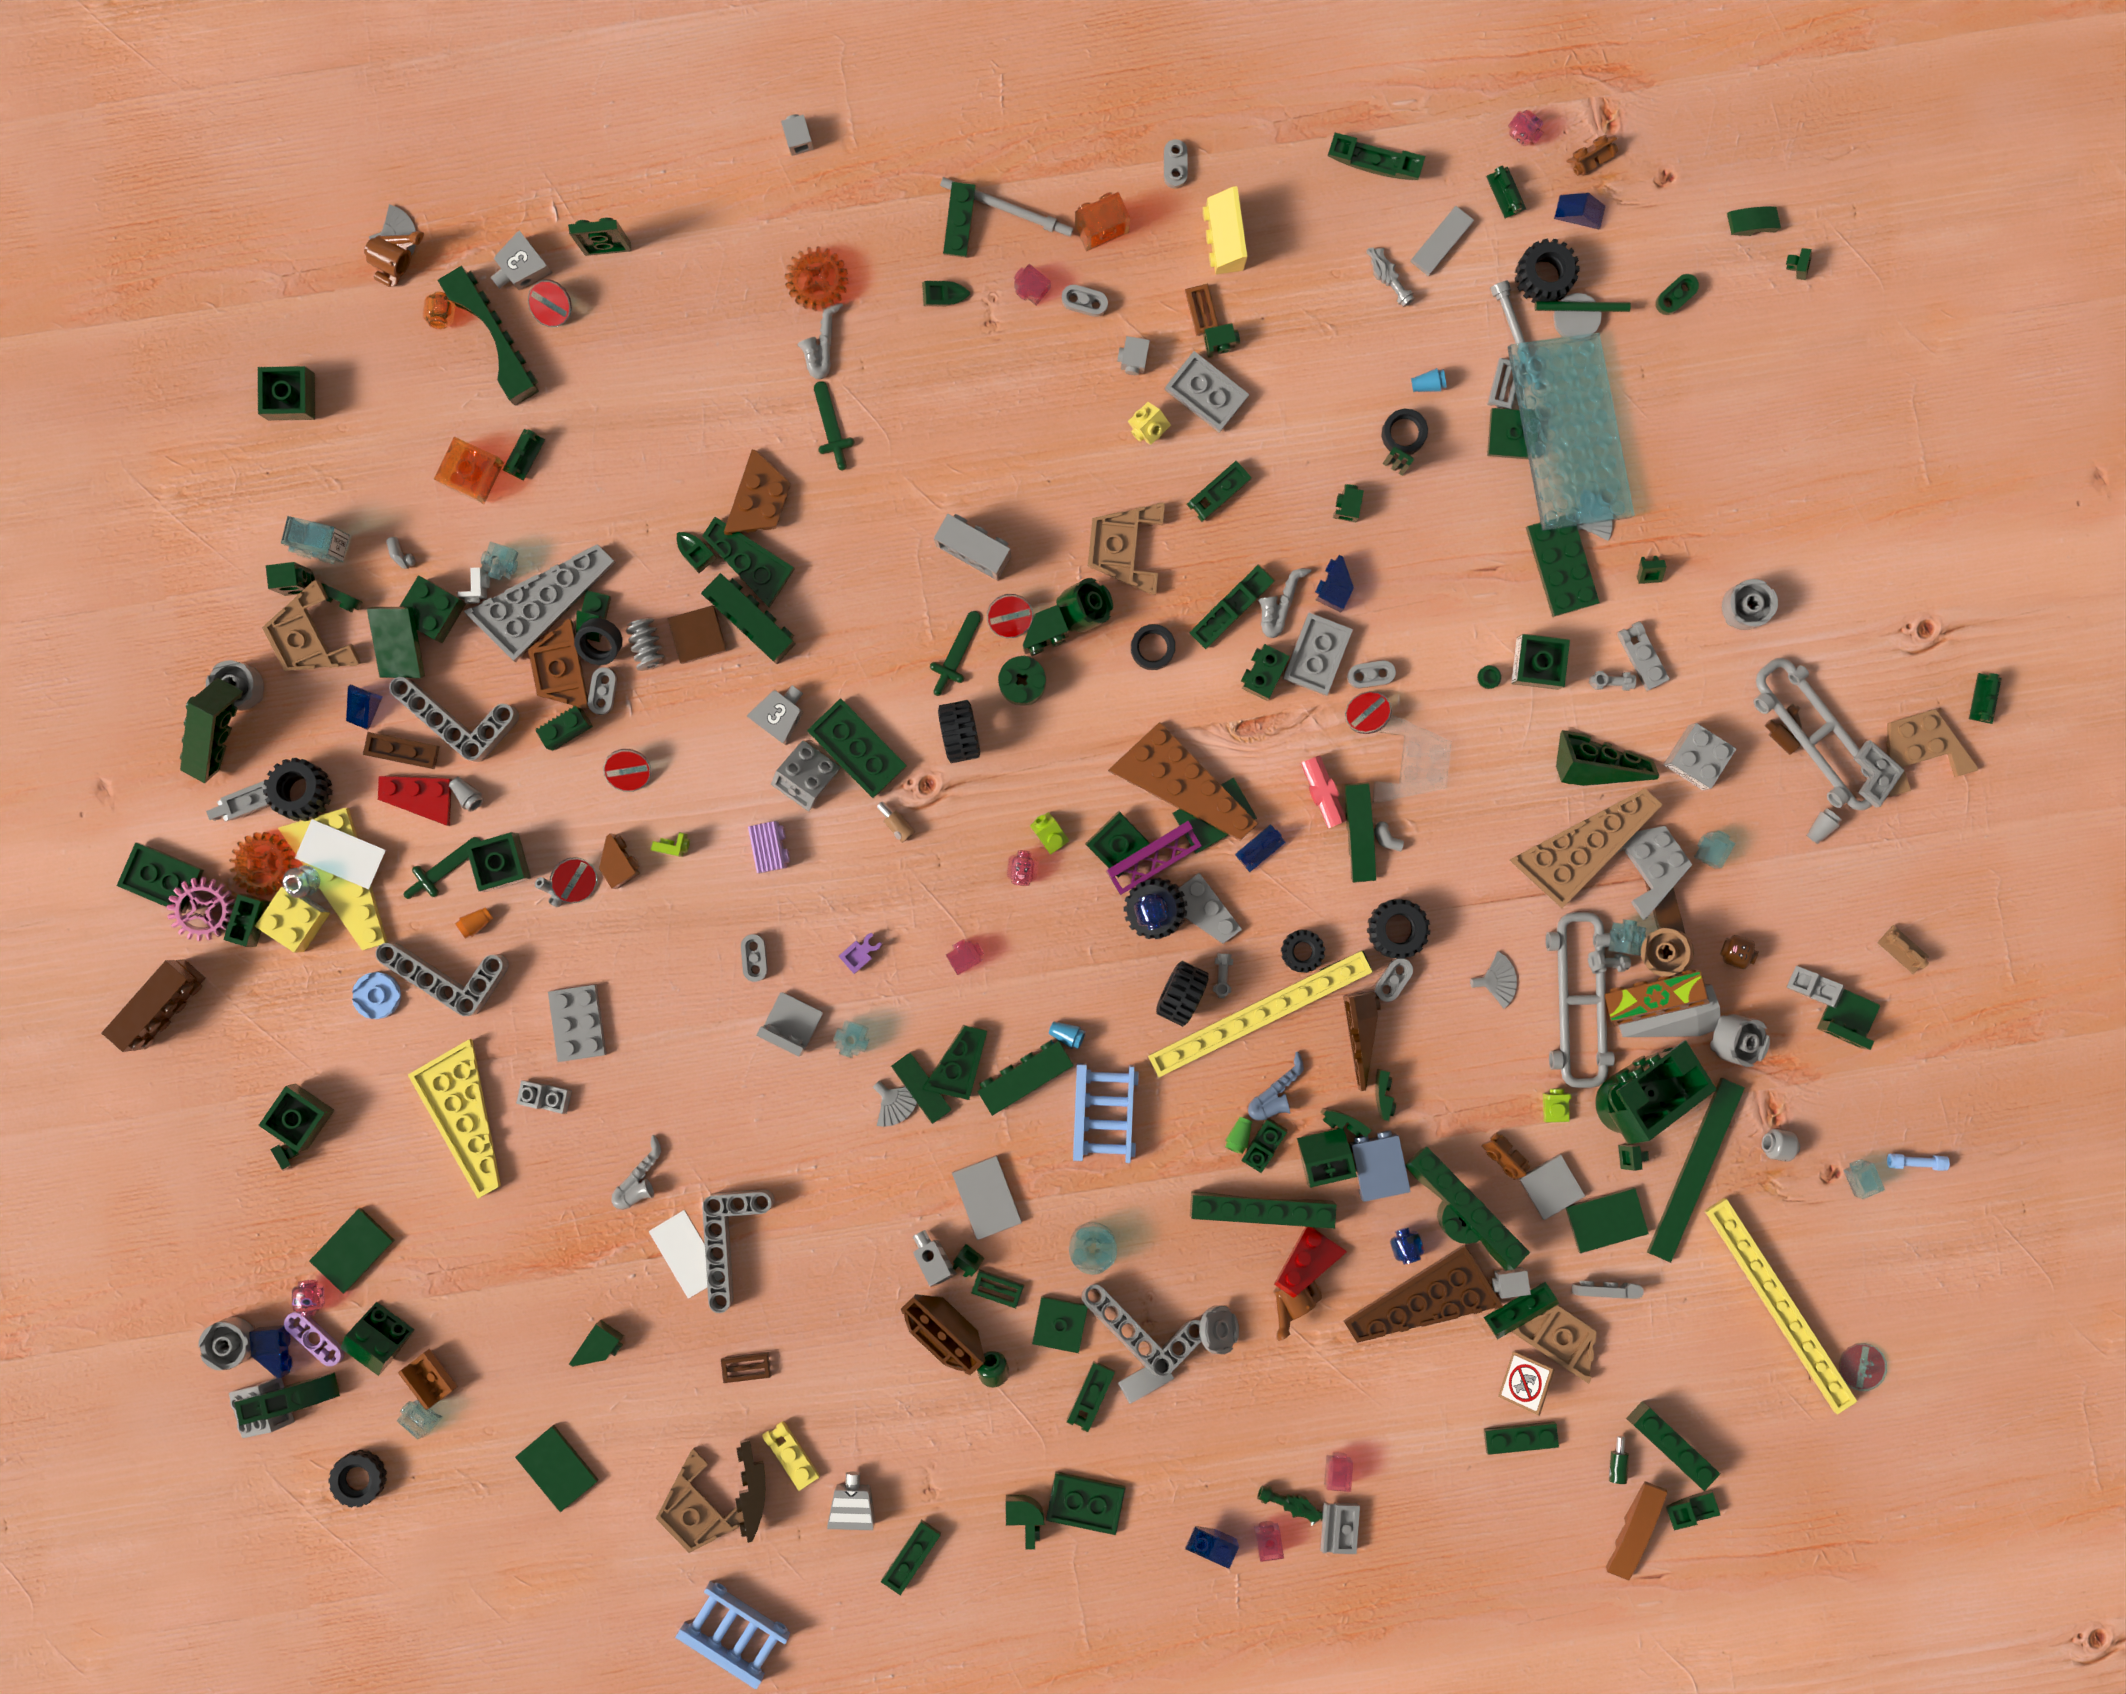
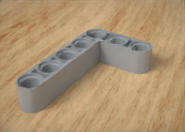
M397 677L390 683V692L397 700L462 757L470 761H483L519 720L517 709L502 703L495 706L477 728L471 732L412 680ZM406 683L408 690L405 694L401 695L400 686ZM424 698L425 707L419 710L417 703L420 699ZM508 709L510 717L508 720L503 721L501 714L504 710ZM438 714H442L443 722L437 726L435 724V717ZM489 727H493L495 731L494 736L487 739L486 730ZM459 729L461 737L459 740L454 741L452 734L455 730ZM473 745H477L479 752L476 756L472 757L470 749Z
M383 943L376 949V958L381 964L462 1016L476 1015L482 1010L509 967L508 960L503 955L486 956L464 987L400 944ZM389 947L394 951V956L391 960L386 956V950ZM493 959H496L500 964L496 972L491 969V961ZM408 960L412 961L414 965L411 973L405 968ZM428 973L434 978L431 985H428L425 981ZM480 979L486 982V989L483 992L478 989V981ZM447 986L453 989V996L451 998L445 995ZM467 999L473 1002V1009L471 1011H467L465 1008V1001Z
M769 1190L717 1192L711 1194L703 1202L708 1304L715 1313L725 1312L733 1303L734 1298L728 1216L766 1213L772 1208L775 1201L774 1195ZM758 1196H764L768 1199L767 1207H761L757 1204ZM739 1197L744 1201L743 1209H738L734 1206V1198ZM711 1199H716L720 1202V1210L711 1209L709 1204ZM712 1223H718L722 1227L721 1234L712 1232ZM714 1247H719L723 1250V1258H717L713 1255ZM714 1272H723L725 1281L718 1282L714 1277ZM716 1296H724L727 1301L726 1305L720 1306L717 1304Z
M1090 1285L1082 1292L1084 1304L1154 1376L1165 1377L1171 1374L1201 1342L1200 1332L1196 1338L1191 1337L1189 1334V1328L1193 1324L1200 1331V1321L1193 1320L1186 1322L1160 1348L1100 1285ZM1091 1289L1099 1293V1300L1096 1303L1088 1299V1292ZM1109 1306L1113 1307L1116 1311V1317L1113 1320H1108L1105 1316V1310ZM1125 1324H1129L1133 1329V1334L1129 1338L1123 1336L1121 1331ZM1142 1341L1148 1343L1150 1347L1147 1355H1142L1139 1352L1138 1347ZM1176 1341L1180 1342L1183 1346V1352L1179 1356L1172 1351V1346ZM1159 1359H1163L1166 1362V1370L1163 1373L1158 1372L1155 1367Z

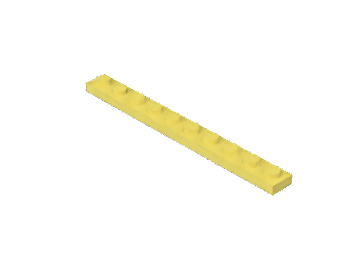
M1359 951L1148 1055L1158 1077H1161L1372 973V970L1363 952Z
M1723 1198L1704 1210L1834 1413L1838 1415L1858 1402L1728 1200Z

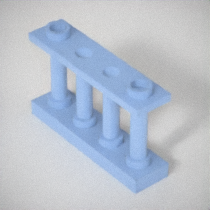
M1077 1063L1073 1161H1083V1155H1088V1153L1125 1154V1162L1130 1163L1131 1157H1135L1136 1143H1131L1133 1088L1134 1085L1138 1086L1139 1071H1134V1066L1129 1065V1073L1091 1072V1069H1086L1087 1064ZM1091 1081L1128 1083V1097L1090 1096V1093H1085L1086 1083L1090 1084ZM1090 1105L1127 1107V1121L1089 1119V1117H1084L1085 1107H1090ZM1089 1129L1126 1130V1145L1088 1143V1141H1083L1084 1131H1089Z
M710 1581L704 1593L709 1595V1598L693 1623L688 1624L684 1622L675 1638L752 1688L757 1689L765 1674L762 1672L761 1666L777 1641L786 1644L790 1632L787 1631V1627L781 1622H773L728 1593L726 1587L717 1582L714 1584ZM718 1601L729 1608V1611L714 1635L708 1637L701 1632L700 1628ZM740 1615L750 1623L734 1648L728 1650L721 1645L720 1641L736 1616ZM760 1628L770 1636L755 1660L748 1663L742 1659L741 1653L756 1629Z

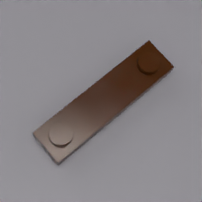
M1645 881L1646 888H1647V892H1648V891L1651 890V888L1648 886V884H1647L1646 881ZM1672 888L1653 910L1657 930L1672 928L1686 934L1674 888ZM1669 946L1667 949H1663L1666 959H1668L1669 955H1673V951L1669 949Z

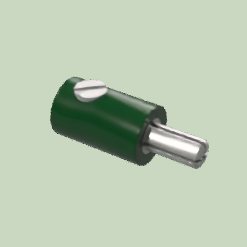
M1617 1436L1616 1451H1611L1609 1481L1616 1484H1627L1629 1453L1624 1452L1625 1437Z

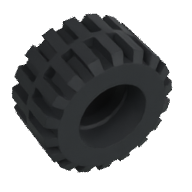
M1547 238L1543 239L1541 243L1539 241L1533 243L1525 251L1515 269V273H1517L1515 283H1520L1517 288L1519 292L1522 290L1525 292L1523 297L1526 299L1528 297L1533 298L1532 303L1538 300L1557 301L1565 297L1577 281V274L1580 271V266H1576L1579 260L1577 256L1573 257L1572 254L1575 251L1572 247L1568 250L1566 248L1567 243L1562 242V244H1558V239H1553L1549 242ZM1538 262L1552 264L1558 271V281L1546 282L1542 280L1536 273L1535 264Z
M963 700L939 705L940 728L949 762L952 764L979 758L981 751L970 702Z
M292 758L290 761L285 759L282 760V765L275 764L273 766L275 770L273 772L269 770L267 773L270 777L268 780H264L263 784L267 786V789H263V795L267 796L265 801L271 805L270 808L284 817L294 821H309V817L317 818L319 811L323 813L326 810L324 808L325 804H330L331 802L328 799V796L333 793V790L329 788L332 785L331 780L327 779L328 775L326 772L307 760ZM305 778V793L298 800L291 801V787L296 781Z
M1155 878L1140 882L1136 887L1132 888L1129 891L1130 895L1125 899L1127 905L1124 906V912H1127L1125 920L1126 922L1130 921L1131 925L1129 927L1131 930L1135 929L1137 935H1144L1146 939H1161L1176 932L1185 921L1183 920L1187 916L1185 906H1188L1187 900L1184 901L1183 896H1185L1183 891L1180 892L1178 890V885L1171 884V881L1167 879ZM1150 895L1160 896L1167 905L1166 918L1162 922L1149 921L1138 924V916L1141 920L1147 917V915L1143 914L1145 912L1143 906L1147 897Z
M1394 899L1381 903L1377 909L1372 911V916L1367 922L1369 923L1367 933L1370 935V943H1373L1376 951L1381 952L1382 955L1405 959L1415 956V953L1420 952L1423 949V945L1427 944V936L1430 935L1431 931L1428 930L1430 921L1426 919L1427 914L1424 910L1420 909L1418 904H1414L1409 900ZM1394 915L1405 916L1411 924V934L1405 942H1392L1386 934L1387 921Z
M1183 960L1179 962L1171 973L1160 996L1156 1014L1182 1027L1185 1026L1192 1018L1204 994L1209 980L1208 972Z

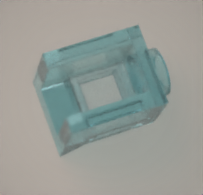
M416 1400L413 1402L409 1401L400 1410L402 1415L398 1418L397 1422L418 1440L428 1436L443 1416L436 1414L430 1408L425 1410L421 1403Z

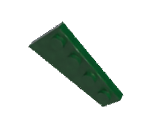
M714 517L702 537L770 608L795 568L740 532L725 535L726 523Z

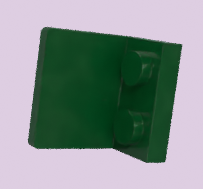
M1844 989L1836 1008L1826 1006L1817 1029L1858 1048L1871 1050L1874 1041L1868 1039L1867 1036L1880 1005Z

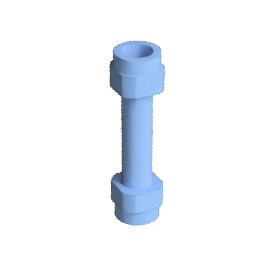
M1897 1153L1888 1154L1887 1156L1889 1168L1903 1169L1904 1166L1932 1167L1933 1170L1947 1171L1950 1165L1947 1156L1933 1155L1932 1158L1904 1157L1903 1154Z

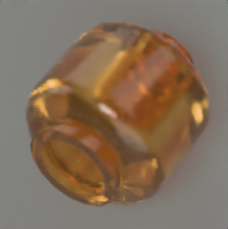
M435 292L425 298L423 319L430 327L445 329L454 322L455 303L451 302L445 293Z

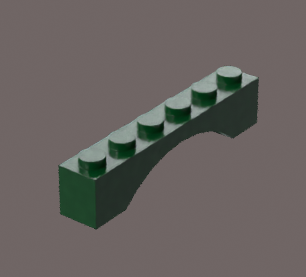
M461 265L438 279L437 281L446 296L456 307L477 316L489 329L498 353L499 370L497 381L509 401L516 406L538 393L539 390L535 385L538 383V380L531 370L527 372L523 364L527 363L519 350L515 352L511 345L515 343L507 330L503 332L500 324L503 322L495 310L491 312L488 304L491 302L483 290L479 292L476 284L479 282L471 270L467 272Z
M1427 1146L1420 1149L1405 1164L1408 1171L1421 1184L1443 1200L1471 1228L1489 1254L1506 1271L1514 1270L1530 1254V1251Z
M1191 1191L1190 1217L1191 1219L1335 1229L1337 1205L1334 1201L1263 1199Z

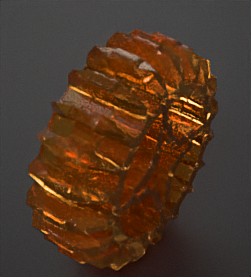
M817 246L816 252H812L811 247H808V254L804 255L799 250L800 258H791L794 265H787V270L791 273L785 274V279L788 280L785 285L790 290V297H796L795 302L797 305L803 302V307L807 310L812 304V309L815 312L818 309V305H821L824 311L827 308L825 304L835 305L833 299L842 300L839 292H847L846 287L843 285L849 283L848 278L844 277L848 274V271L843 268L845 265L844 261L838 260L837 253L830 256V249L828 248L822 253L819 246ZM813 263H821V264H820L819 266H817V267H811V266H809L810 264H813ZM831 268L835 271L833 286H830L826 280ZM801 272L807 277L802 290L798 285ZM812 276H817V278L820 276L822 282H814ZM818 290L825 292L821 295H812Z
M255 832L253 837L245 836V842L239 841L237 843L240 850L233 849L232 853L236 855V858H231L229 861L235 863V867L230 868V871L237 872L233 880L241 881L238 887H247V893L255 892L257 896H262L264 893L272 895L273 890L278 892L281 885H289L286 878L294 877L289 871L297 867L291 864V861L295 860V856L289 855L292 848L289 846L285 847L287 844L285 839L279 840V835L273 834L271 836L269 832H263L262 835L259 832ZM264 844L271 847L269 851H265L263 854L254 851L256 847ZM277 858H278V860H279V866H278V868L276 867V860H277ZM248 860L250 861V867H249V869H248V866H247ZM263 874L272 877L271 880L265 883H259L255 880Z

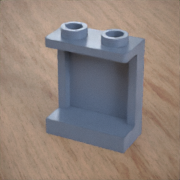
M1383 1131L1377 1133L1378 1137L1370 1139L1368 1136H1359L1354 1138L1355 1142L1349 1143L1359 1181L1360 1198L1364 1202L1411 1192L1399 1135L1396 1133L1392 1134L1391 1131Z

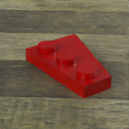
M379 776L377 800L450 826L452 789L449 787L452 779Z
M1305 1227L1274 1285L1294 1298L1346 1254L1347 1251L1314 1228Z

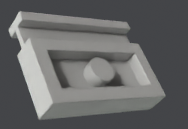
M1324 1502L1320 1548L1322 1553L1357 1554L1360 1506L1357 1503L1331 1504Z

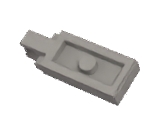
M264 781L220 798L221 800L217 801L218 807L206 811L209 820L216 821L223 818L226 822L232 821L270 806L265 801L267 796L263 795V789H267V786L263 785Z

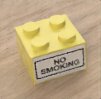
M281 886L255 927L292 952H305L330 915V912L293 887Z

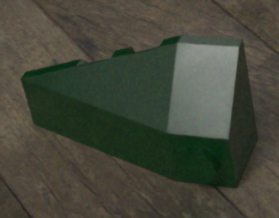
M1562 730L1560 733L1556 768L1562 783L1588 786L1658 780L1659 773L1652 759L1628 750L1622 753L1611 748L1612 744L1604 742L1601 745L1591 741V736L1583 733Z

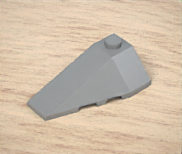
M1705 984L1710 1004L1618 1025L1622 1037H1697L1715 1031L1720 1018V1006L1713 986Z

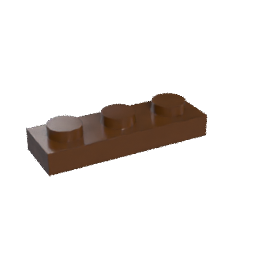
M367 732L363 755L435 769L440 746Z

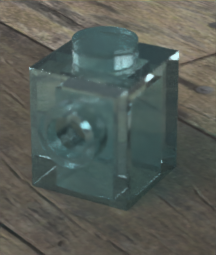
M1722 831L1709 832L1700 838L1697 845L1699 849L1694 857L1714 869H1719L1723 867L1736 843L1730 841V836Z
M1860 1159L1850 1163V1167L1843 1170L1855 1197L1865 1199L1885 1190L1874 1163Z

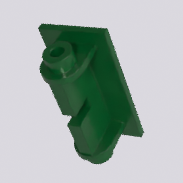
M1499 166L1495 169L1494 173L1486 176L1504 219L1526 210L1508 167Z
M524 429L502 470L524 481L545 439L529 429Z
M1978 673L1969 714L1970 720L1993 724L2002 680L1998 674L1990 673L1986 675Z

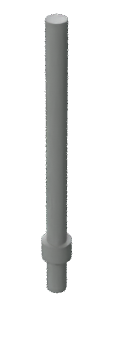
M943 177L940 186L951 190L952 182L955 181ZM975 189L974 199L1041 225L1044 227V230L1056 231L1069 237L1072 236L1074 228L1057 222V219L1049 215L1044 217Z

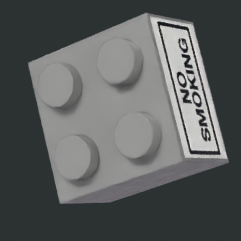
M1695 723L1688 725L1663 765L1701 790H1707L1713 787L1736 751V748Z

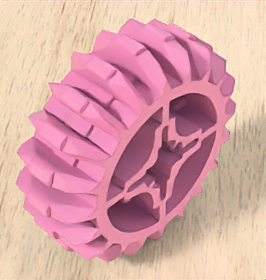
M195 877L192 878V886H189L186 881L182 882L184 891L178 887L174 889V892L179 897L173 895L169 897V900L175 904L167 905V910L175 911V913H171L167 917L168 919H177L171 926L175 928L181 925L182 928L178 932L180 935L185 930L189 931L187 939H191L194 933L197 934V941L202 940L203 934H206L207 940H212L211 932H214L217 937L221 936L222 933L219 927L223 930L227 929L228 925L225 921L229 922L231 916L228 914H232L233 908L228 906L235 903V899H226V897L231 895V891L228 890L222 893L221 890L225 886L223 883L218 888L214 887L216 879H212L210 885H207L206 877L201 878V884H197ZM194 891H208L216 897L204 900L198 894L196 895ZM188 895L192 909L187 914L182 915L181 902ZM221 902L222 916L216 923L211 914V909ZM197 904L209 905L205 911L206 914H202V912L200 914L197 912L193 914L198 908ZM201 919L209 927H196L189 924L188 921Z

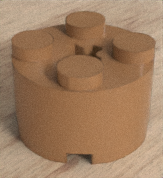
M1661 928L1653 931L1643 941L1641 957L1647 968L1654 974L1675 976L1686 971L1691 965L1694 957V948L1690 938L1683 932L1672 928ZM1669 946V949L1673 951V955H1669L1668 959H1666V954H1662V950L1667 949Z

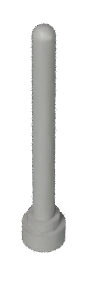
M1508 280L1493 285L1490 289L1493 297H1496L1497 301L1500 300L1531 387L1537 391L1541 388V383L1509 299L1511 287Z

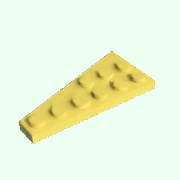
M349 808L319 815L313 819L357 838ZM309 818V821H299L278 828L295 854H297L313 818ZM301 861L362 950H368L378 947L383 943H388L371 886L369 889H366Z
M469 1039L408 1074V1077L476 1197L479 1199L500 1187L501 1183L473 1040Z

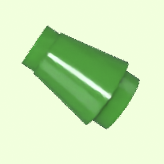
M1239 1117L1225 1140L1227 1142L1225 1148L1243 1154L1244 1150H1247L1252 1121Z

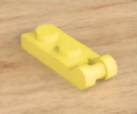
M782 1421L776 1425V1429L773 1431L768 1430L762 1436L798 1491L818 1479L820 1475L789 1427ZM781 1436L784 1437L786 1441L779 1444L776 1439Z

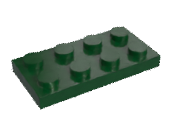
M1573 513L1527 526L1526 531L1552 617L1599 604L1600 602Z
M841 698L807 730L873 799L907 767Z

